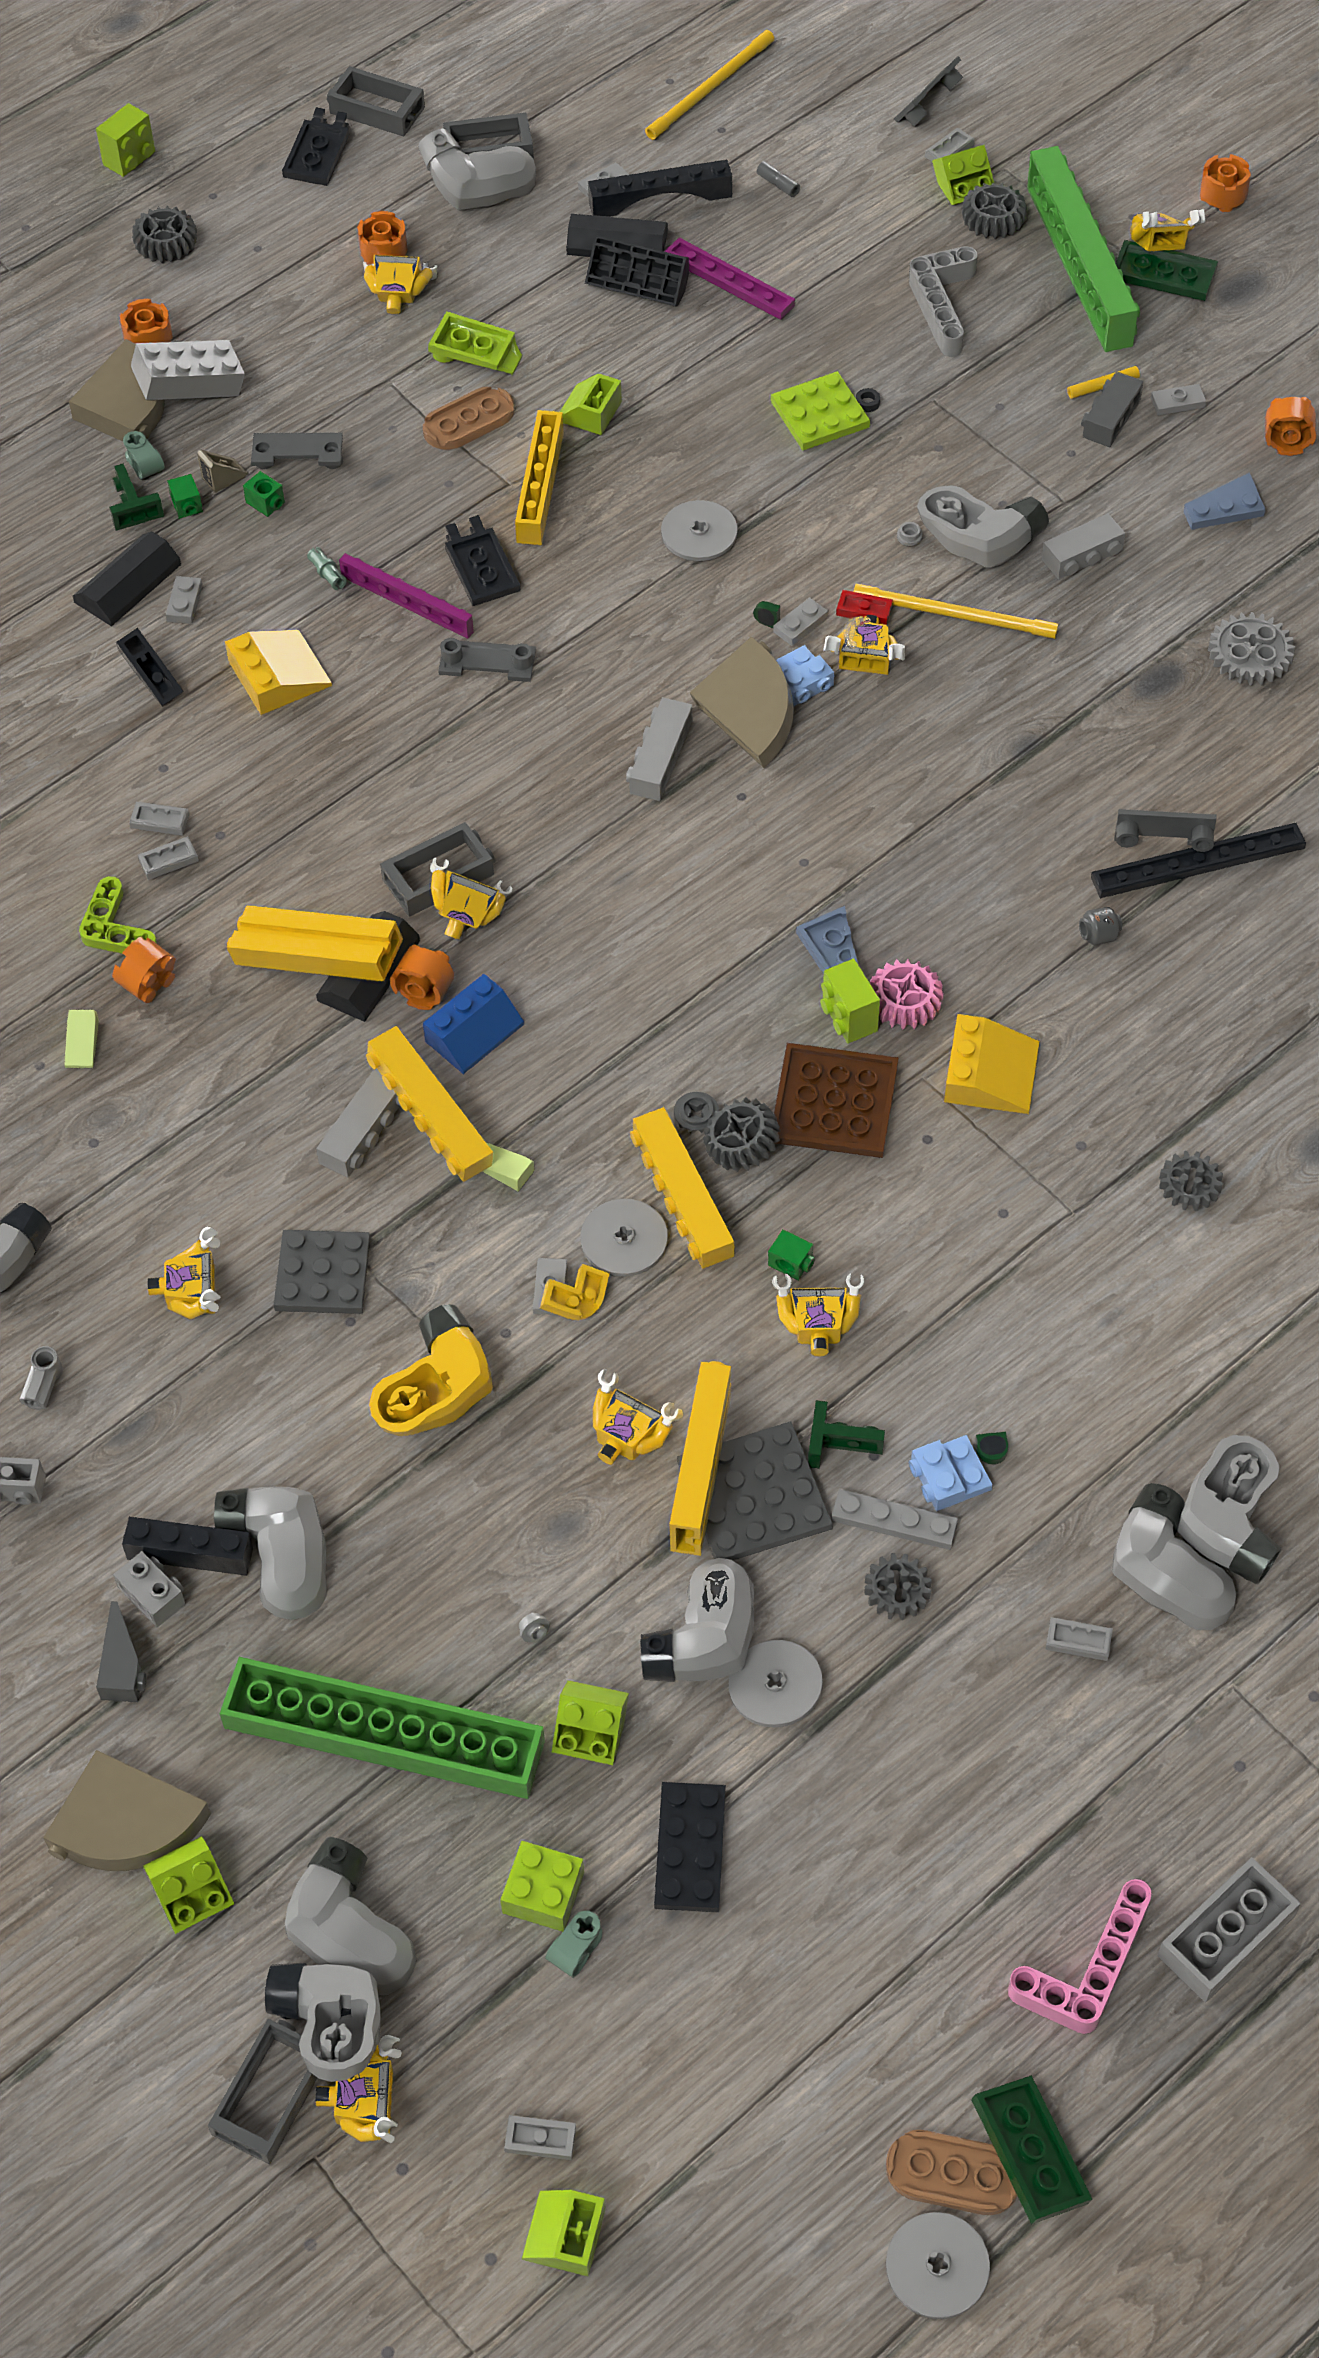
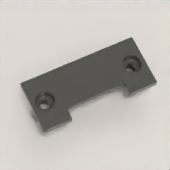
M957 56L894 120L899 122L905 116L915 126L927 114L926 110L919 104L926 94L939 81L950 91L963 78L955 68L961 61L960 57Z
M254 433L251 466L268 469L274 465V459L319 458V466L336 469L343 464V433Z
M447 638L441 642L439 675L461 676L462 670L508 673V680L531 682L536 647L524 643L508 645L459 641L455 638Z
M1119 809L1114 841L1121 847L1128 848L1138 843L1139 835L1188 838L1187 845H1192V848L1196 851L1206 852L1214 846L1216 814Z

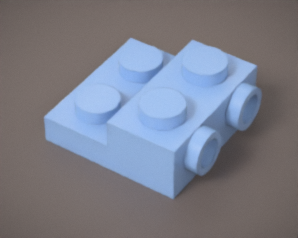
M805 645L776 660L790 687L793 706L804 703L814 695L825 692L834 686V671L820 655L815 657Z
M967 1435L944 1444L938 1440L912 1450L911 1460H909L910 1470L915 1478H920L923 1484L921 1486L923 1496L928 1503L932 1502L936 1511L992 1490V1483Z

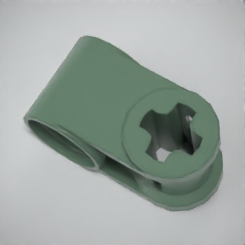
M131 431L125 434L123 437V443L127 449L125 458L141 480L164 470L165 466L161 455L153 448L143 433Z
M591 1911L578 1912L562 1934L552 1943L545 1959L574 1978L582 1970L589 1956L602 1939V1929L598 1916ZM592 1926V1932L586 1930L583 1934L581 1933L582 1927L588 1929Z

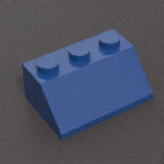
M482 974L424 1021L423 1030L425 1042L464 1075L524 1025V1021L505 991L488 976Z

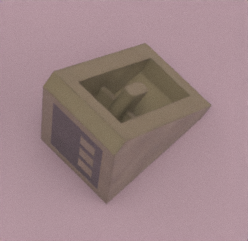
M201 449L197 453L202 479L215 493L243 479L247 475V472L234 458Z

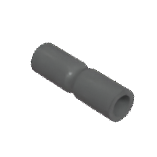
M765 161L761 162L757 167L756 172L758 175L775 184L777 188L789 196L795 197L799 193L800 185L781 174L780 171Z

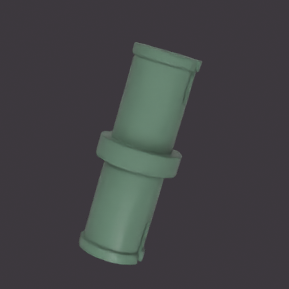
M316 547V551L312 548L308 552L307 558L317 568V573L321 578H325L334 590H338V587L342 589L346 585L347 579L339 572L337 564L332 559H328L320 547Z

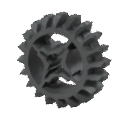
M994 182L992 185L983 183L982 187L975 186L974 190H970L963 200L962 215L964 225L969 227V231H975L976 236L983 234L985 238L988 236H993L994 239L997 236L1005 238L1006 234L1013 235L1014 231L1020 230L1025 221L1027 207L1024 196L1020 195L1019 190H1013L1012 185L1005 187L1003 183L1000 185H995Z
M158 206L157 210L149 209L148 214L141 213V218L135 219L132 239L138 253L142 254L144 259L150 258L152 262L158 259L161 263L164 260L172 262L174 258L180 260L181 255L187 256L189 250H193L194 244L197 243L196 225L191 215H187L185 210L179 211L177 207L170 209L169 206L160 209Z
M745 1097L741 1103L734 1098L732 1105L724 1103V1109L721 1111L715 1110V1118H707L709 1126L703 1128L706 1135L703 1137L708 1155L712 1157L718 1166L722 1165L726 1170L733 1168L737 1172L742 1166L749 1171L751 1164L759 1166L760 1159H769L768 1151H776L774 1143L780 1141L778 1135L780 1126L777 1122V1117L774 1112H771L769 1106L765 1103L761 1104L756 1098L750 1101V1099Z

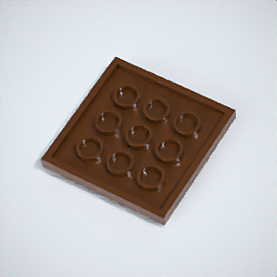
M787 1043L774 1110L780 1126V1132H778L780 1141L776 1142V1144L883 1158L899 1058Z

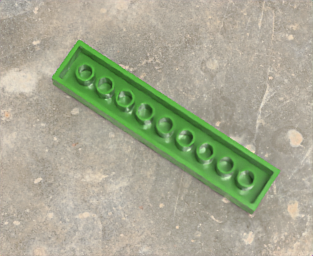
M1058 146L1031 151L1027 189L1104 351L1109 352L1133 347L1134 336L1137 335L1136 321L1140 316L1139 305L1137 302L1134 303L1131 289L1129 286H1126L1123 280L1122 270L1117 268L1114 254L1109 252L1107 248L1106 238L1099 231L1098 221L1093 219L1091 215L1090 205L1083 198L1082 188L1078 187L1075 182L1074 172L1068 168L1066 156L1062 155Z
M243 1657L238 1658L219 1713L224 1729L529 1799L545 1743L543 1726Z

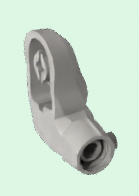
M447 129L435 130L419 142V151L427 170L431 173L435 186L443 197L458 210L485 208L510 198H519L529 194L535 186L536 166L534 159L528 152L519 147L505 146L492 151H478L467 155L462 152L461 147Z

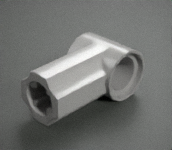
M42 1346L37 1348L31 1355L32 1366L20 1397L22 1404L36 1410L46 1409L55 1381L60 1378L63 1372V1367L56 1351L49 1346ZM52 1362L49 1366L42 1367L44 1363Z

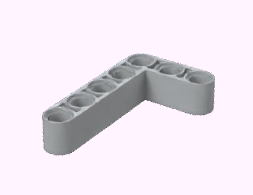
M969 246L913 258L910 262L909 285L940 351L949 357H955L962 352L964 330L942 285L968 280L975 276L977 251Z

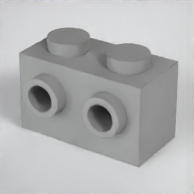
M0 1457V1502L14 1501L21 1505H28L31 1502L41 1503L46 1475L40 1459Z
M141 1551L114 1573L113 1576L117 1587L158 1628L185 1605L182 1595L184 1588L175 1577L169 1579L163 1573L165 1570L155 1557L149 1559Z

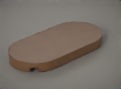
M491 387L478 388L430 412L424 420L423 436L427 443L435 448L443 450L459 448L508 423L514 414L513 398L506 390L498 388V390L491 389Z
M912 2130L897 2139L889 2148L886 2159L888 2179L894 2189L908 2199L981 2215H996L1010 2208L1018 2197L993 2144L926 2130Z

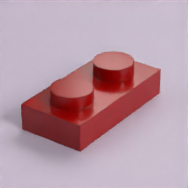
M842 590L836 608V616L863 621L866 615H875L879 618V624L887 625L893 607V599Z

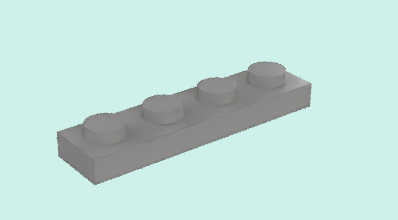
M839 1489L831 1521L951 1550L958 1518Z

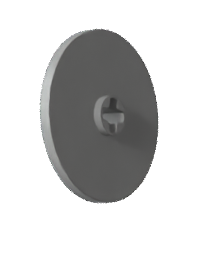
M704 500L689 501L674 507L667 513L662 522L661 536L665 546L673 554L687 560L706 561L720 557L731 549L737 538V523L732 513L717 503Z
M615 1199L599 1205L586 1217L581 1228L580 1240L585 1257L595 1268L610 1273L609 1275L625 1277L641 1274L656 1265L666 1250L668 1234L663 1218L650 1205L634 1199ZM620 1234H626L628 1240L622 1241Z
M770 1640L752 1646L748 1649L742 1670L729 1676V1693L737 1711L750 1722L764 1727H784L802 1720L815 1708L823 1689L822 1673L815 1657L804 1647L785 1640ZM774 1680L775 1682H778L779 1680H781V1686L778 1687L776 1685H773L771 1687L770 1681Z
M932 2212L921 2214L908 2220L895 2233L888 2247L886 2272L891 2289L904 2306L923 2317L948 2319L963 2314L981 2298L989 2278V2255L982 2238L966 2221L951 2214ZM937 2257L942 2258L943 2266L947 2267V2270L940 2269L939 2274L932 2272L933 2266L928 2263L929 2261L935 2262Z

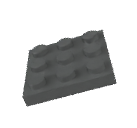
M283 1230L274 1310L362 1314L370 1233Z

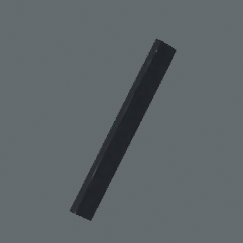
M1291 823L1214 842L1213 848L1206 852L1188 848L1093 871L1091 879L1101 899L1305 849L1306 842L1297 823Z

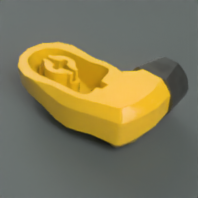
M441 1305L429 1311L419 1323L428 1353L431 1355L416 1361L407 1369L383 1378L373 1388L369 1402L371 1416L385 1432L397 1436H409L445 1426L459 1419L474 1404L491 1393L493 1389L491 1371L481 1344L474 1336L473 1328L455 1305Z

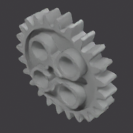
M1241 612L1239 619L1230 615L1229 622L1222 619L1221 625L1215 626L1214 633H1211L1209 641V659L1214 660L1213 667H1221L1220 674L1229 673V680L1236 676L1239 677L1238 683L1240 684L1244 679H1248L1249 685L1253 684V680H1257L1260 685H1263L1264 678L1273 682L1274 675L1281 678L1283 671H1288L1289 664H1292L1294 656L1293 637H1288L1289 630H1282L1283 623L1273 624V617L1267 621L1264 620V614H1261L1259 618H1255L1253 612L1250 613L1249 617H1245Z

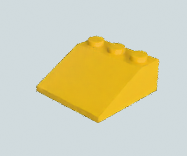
M299 630L247 632L225 641L228 661L260 715L332 686V682Z
M957 1014L944 1102L1029 1114L1039 1041L984 1017Z

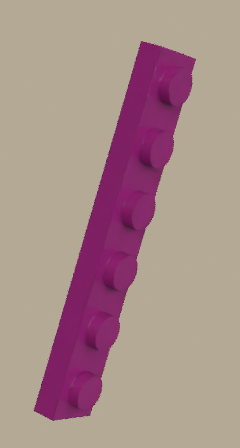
M678 238L665 250L667 253L688 257L689 271L780 320L795 306V298L681 238Z
M345 553L339 559L341 574L347 580L467 639L474 633L472 615L466 610L450 605L445 600L438 599L426 593L423 589L411 586L402 579L385 573L380 568L372 567L359 558H354Z

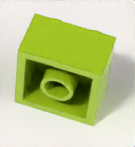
M127 103L96 128L103 165L122 177L126 176L156 152L149 114L130 103Z
M853 958L824 970L823 983H821L823 999L820 1000L824 1013L826 1015L830 1014L837 1034L843 1035L849 1044L878 1032L880 999L855 959Z
M521 1841L500 1899L502 1913L563 1932L585 1873L583 1859Z

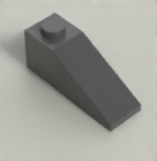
M111 1601L96 1689L101 1700L138 1702L140 1691H145L146 1673L142 1672L118 1602Z

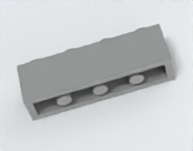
M663 697L659 706L653 708L651 714L652 723L650 727L646 726L643 733L642 747H637L634 757L635 764L633 767H629L626 775L630 794L661 801L693 722L692 704Z
M377 1068L372 1071L316 1148L319 1164L347 1178L354 1169L357 1170L361 1166L364 1155L369 1148L372 1149L376 1145L379 1134L384 1127L387 1128L392 1123L394 1113L401 1106L397 1094L393 1089L389 1090L385 1086L382 1075Z

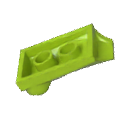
M446 311L428 344V352H431L433 358L439 362L446 363L455 359L513 375L522 358V354L516 344L515 332Z

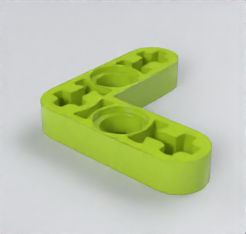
M108 876L98 883L79 928L82 942L88 947L123 953L139 937L145 940L148 937L157 944L155 934L149 930L112 923L124 894L121 881L116 877ZM106 891H110L108 895L109 899H107ZM98 908H107L109 910L102 916L94 914ZM122 934L126 936L122 942L115 943L111 941L115 935Z

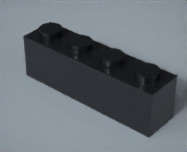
M130 1516L122 1541L127 1560L133 1559L142 1551L149 1559L155 1557L162 1565L247 1576L253 1552L249 1532Z

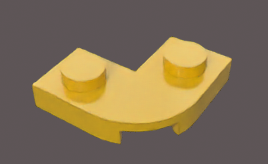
M582 1264L578 1269L574 1287L549 1279L545 1284L540 1309L571 1320H583L591 1317L604 1300L610 1273Z

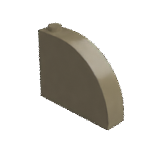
M125 339L69 401L73 420L123 441L125 434L131 431L141 432L148 439L160 421L165 406V399L146 400L131 368L135 343Z
M750 637L690 692V695L695 705L758 764L765 768L781 750L789 735L794 713L793 698L785 675L778 662L771 655L772 651L763 641L758 643L753 637Z
M96 1750L43 1838L49 1849L48 1852L59 1860L65 1861L68 1858L84 1866L105 1871L136 1870L144 1868L143 1865L189 1843L202 1829L211 1812L206 1801Z

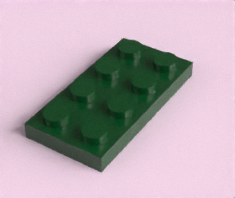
M1124 240L1115 264L1118 269L1122 270L1125 283L1205 301L1217 270L1218 261L1172 250L1147 251L1136 242Z
M1032 2075L977 2093L972 2097L971 2101L1031 2225L1088 2205L1092 2201L1084 2180Z

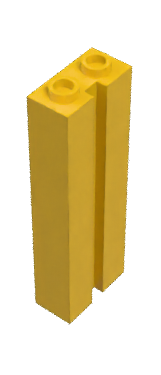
M247 905L242 916L238 919V931L234 930L232 937L228 939L227 950L235 965L384 981L403 938L396 921Z
M718 1361L701 1362L669 1524L670 1551L698 1556H701L731 1398V1366Z

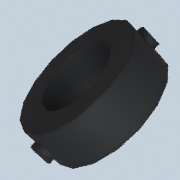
M865 388L856 394V400L864 412H873L879 408L881 397L876 390ZM871 398L874 401L868 403L864 402L862 399Z

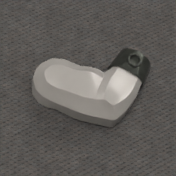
M276 1486L218 1491L214 1506L215 1528L249 1532L250 1537L258 1540V1549L262 1563L259 1596L263 1607L276 1617L289 1620L304 1618L318 1610L325 1600L327 1593L325 1576L326 1541L313 1495L308 1491L297 1488Z

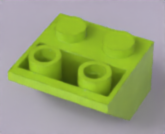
M985 144L932 160L938 185L951 205L963 202L965 196L968 195L970 190H974L975 186L982 187L983 183L992 185L994 182Z
M598 373L578 383L560 412H563V423L602 435L622 402L621 380Z
M568 1680L560 1693L551 1752L613 1765L625 1722L629 1693Z
M202 1836L143 1865L175 1934L234 1905L213 1855Z
M574 2190L540 2191L522 2260L589 2276L606 2210L605 2198Z

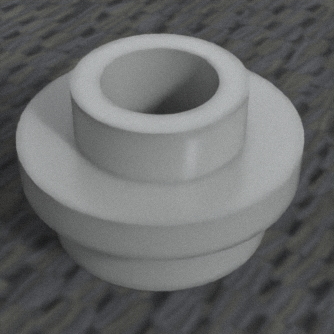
M905 522L897 531V539L906 546L917 545L922 540V530L914 522Z
M538 1613L526 1615L519 1623L520 1636L526 1642L541 1640L549 1629L548 1620Z

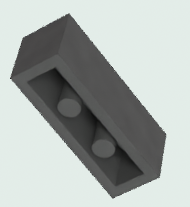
M1117 371L1111 380L1107 379L1103 386L1102 394L1095 397L1091 411L1086 412L1081 422V426L1084 427L1083 438L1111 447L1141 400L1143 381Z

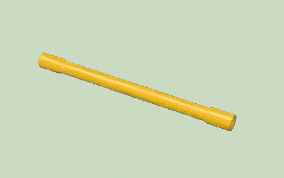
M765 30L749 46L672 109L646 127L645 133L648 138L655 140L673 122L741 66L773 43L775 40L773 33Z
M857 583L853 591L893 599V606L1029 632L1033 635L1052 639L1056 638L1058 623L1038 619L1031 620L935 601Z

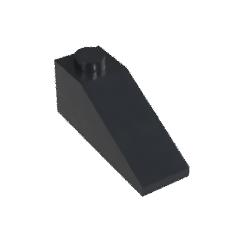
M138 627L116 642L118 651L162 707L184 692Z

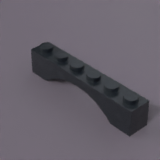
M727 159L588 181L589 206L594 216H617L625 208L640 200L666 193H686L702 197L708 201L732 198V173Z

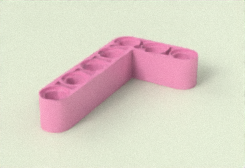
M1134 1879L1126 1882L1123 1886L1079 1989L1031 1967L1021 1966L1016 1968L1011 1974L1008 1987L1010 1999L1017 2005L1078 2033L1087 2034L1094 2031L1099 2024L1147 1912L1151 1899V1889L1148 1884L1142 1880ZM1136 1894L1142 1898L1143 1902L1139 1904L1132 1903L1127 1896ZM1120 1922L1126 1923L1131 1930L1129 1932H1121L1115 1927V1924ZM1112 1951L1119 1959L1109 1961L1104 1958L1102 1953ZM1100 1980L1105 1984L1106 1988L1096 1990L1090 1985V1981ZM1027 1981L1032 1986V1989L1022 1991L1017 1988L1015 1983ZM1057 1995L1062 1999L1063 2003L1052 2005L1047 2001L1046 1997ZM1088 2009L1094 2017L1088 2020L1082 2019L1077 2014V2011Z

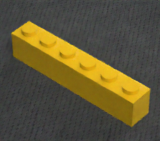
M538 410L515 519L516 543L542 545L564 435L563 412Z
M395 1026L368 1041L366 1059L373 1069H378L385 1086L389 1090H394L401 1107L405 1111H410L417 1128L429 1136L433 1149L436 1153H441L444 1156L451 1173L458 1175L465 1182L492 1166L493 1151L399 1028Z
M663 1107L633 1118V1131H630L632 1142L635 1147L640 1146L643 1152L641 1157L647 1170H652L654 1174L653 1182L657 1191H663L666 1197L664 1198L665 1206L669 1214H674L678 1220L676 1221L678 1232L681 1237L686 1236L689 1242L688 1250L692 1259H698L702 1269L734 1257V1240L665 1108Z

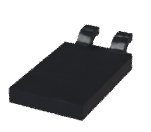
M316 107L312 120L304 119L282 169L283 178L328 186L350 135L349 123H345L347 113L338 111L335 122L331 125L327 124V119L323 118L325 109Z
M479 515L469 518L472 526L470 527L471 534L464 537L460 536L455 523L445 525L448 533L446 535L448 542H445V550L472 606L521 591L520 583L493 528L485 530Z

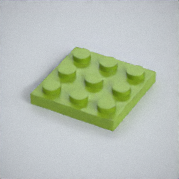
M838 371L771 394V403L802 451L870 428V419Z

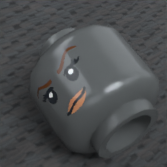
M1110 907L1088 910L1079 921L1080 934L1091 945L1114 942L1118 937L1119 931L1122 930V919Z

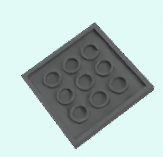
M791 1421L722 1442L705 1536L714 1559L724 1558L733 1561L832 1530L831 1519ZM683 1455L677 1456L679 1468L681 1467Z

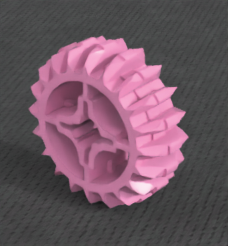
M896 959L894 966L886 962L884 969L878 968L876 976H872L870 980V985L880 999V1020L882 1023L889 1020L891 1028L896 1024H900L902 1030H904L906 1025H911L915 1029L917 1023L925 1026L927 1019L933 1020L936 1012H939L941 1009V1001H943L942 983L938 980L937 972L931 973L929 966L921 968L920 961L914 965L907 959L905 963L901 964Z

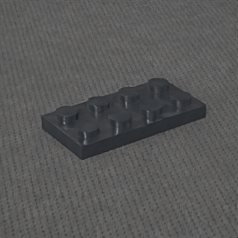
M662 1782L654 1909L719 1912L726 1785Z

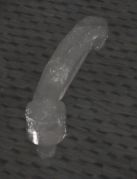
M863 616L854 617L845 624L843 639L848 648L855 649L857 647V643L853 641L856 628L864 626V623H869L871 621L870 618H863Z

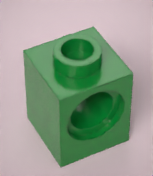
M261 471L243 485L246 503L267 517L280 509L285 503L282 485Z
M192 474L167 480L170 498L179 519L203 512L200 494Z
M783 1229L768 1250V1266L788 1274L798 1281L804 1272L808 1273L815 1262L813 1244Z

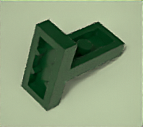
M124 463L114 466L116 477H112L116 492L121 491L122 493L119 495L121 503L109 507L115 530L118 531L164 517L158 492L138 498Z
M816 1400L808 1452V1465L810 1468L820 1469L822 1448L883 1455L885 1430H879L874 1426H848L842 1422L826 1423L828 1402Z

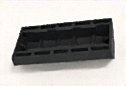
M571 213L567 234V255L591 257L595 235L664 252L668 223Z
M595 235L585 284L678 307L687 285L689 258Z
M152 531L145 533L73 595L74 603L112 627L181 566L180 557L167 540Z
M386 911L372 914L370 918L396 921L403 940L385 980L375 981L329 975L316 994L318 1002L365 1022L389 988L390 977L410 946L418 945L420 942L419 934L403 918Z

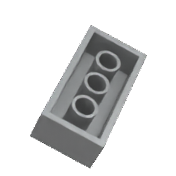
M229 340L136 343L131 362V368L146 400L239 396L245 375Z
M1251 1857L1161 1943L1157 1956L1206 2003L1296 1916L1301 1903Z

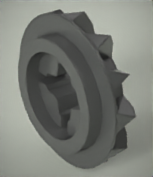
M690 1092L680 1097L675 1103L674 1119L678 1122L680 1128L684 1127L690 1133L693 1130H699L702 1133L704 1131L703 1128L709 1126L707 1118H715V1110L719 1111V1106L716 1100L706 1093ZM691 1110H694L695 1112L702 1110V1117H699L697 1115L691 1117Z

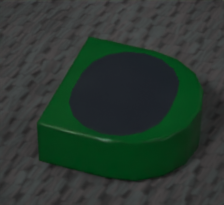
M761 601L753 611L754 618L759 623L773 628L780 621V605Z
M1006 1432L976 1434L977 1452L983 1462L995 1465L1005 1460L1008 1453Z

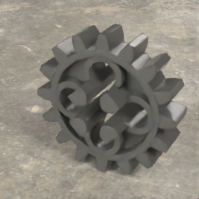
M1184 1151L1182 1158L1176 1153L1173 1154L1172 1162L1166 1160L1164 1168L1160 1172L1159 1188L1164 1190L1163 1197L1165 1199L1172 1197L1173 1206L1182 1203L1183 1210H1186L1188 1205H1192L1193 1209L1198 1211L1199 1204L1208 1208L1210 1200L1216 1202L1218 1194L1222 1190L1223 1183L1221 1181L1223 1173L1217 1172L1218 1163L1210 1165V1156L1201 1159L1199 1158L1200 1153L1196 1151L1194 1156H1190L1188 1151ZM1191 1168H1196L1191 1194H1187L1185 1192Z
M891 1553V1560L889 1561L881 1556L879 1558V1566L871 1564V1574H866L865 1583L867 1585L865 1586L864 1594L870 1596L868 1600L869 1606L877 1604V1614L880 1615L887 1611L888 1619H892L894 1614H899L900 1619L904 1620L905 1613L907 1612L913 1617L917 1616V1607L925 1609V1599H930L931 1590L929 1588L931 1587L932 1580L926 1577L928 1569L926 1567L919 1569V1560L917 1558L912 1562H908V1554H904L902 1559H897L895 1553ZM893 1570L900 1572L899 1587L902 1589L901 1599L904 1603L896 1601L897 1586L894 1584ZM911 1582L917 1583L918 1586L912 1587ZM884 1586L885 1591L879 1590L878 1587Z

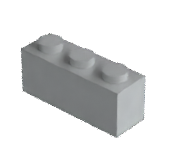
M1107 513L1043 542L1042 561L1059 580L1065 576L1073 575L1089 565H1095L1098 561L1109 556L1118 554L1123 550L1125 532Z

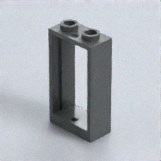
M351 66L347 68L344 74L340 75L338 82L327 94L330 114L337 115L338 111L347 113V119L403 137L425 108L423 89ZM352 88H356L403 104L395 112L347 97Z
M526 112L443 123V129H447L456 142L519 134L520 142L462 149V152L467 155L478 151H492L505 146H515L528 152L534 159L533 143Z
M466 822L380 863L382 880L409 917L434 905L431 883L412 891L401 874L466 843L478 860L453 872L477 882H481L494 875L493 863H495L493 853L489 848L485 849L477 831L471 830Z
M267 2019L211 2118L208 2128L212 2136L270 2165L318 2077L307 2070L269 2141L229 2121L274 2040L300 2052L299 2041L302 2035L295 2032L296 2028L284 2020H278L276 2023Z

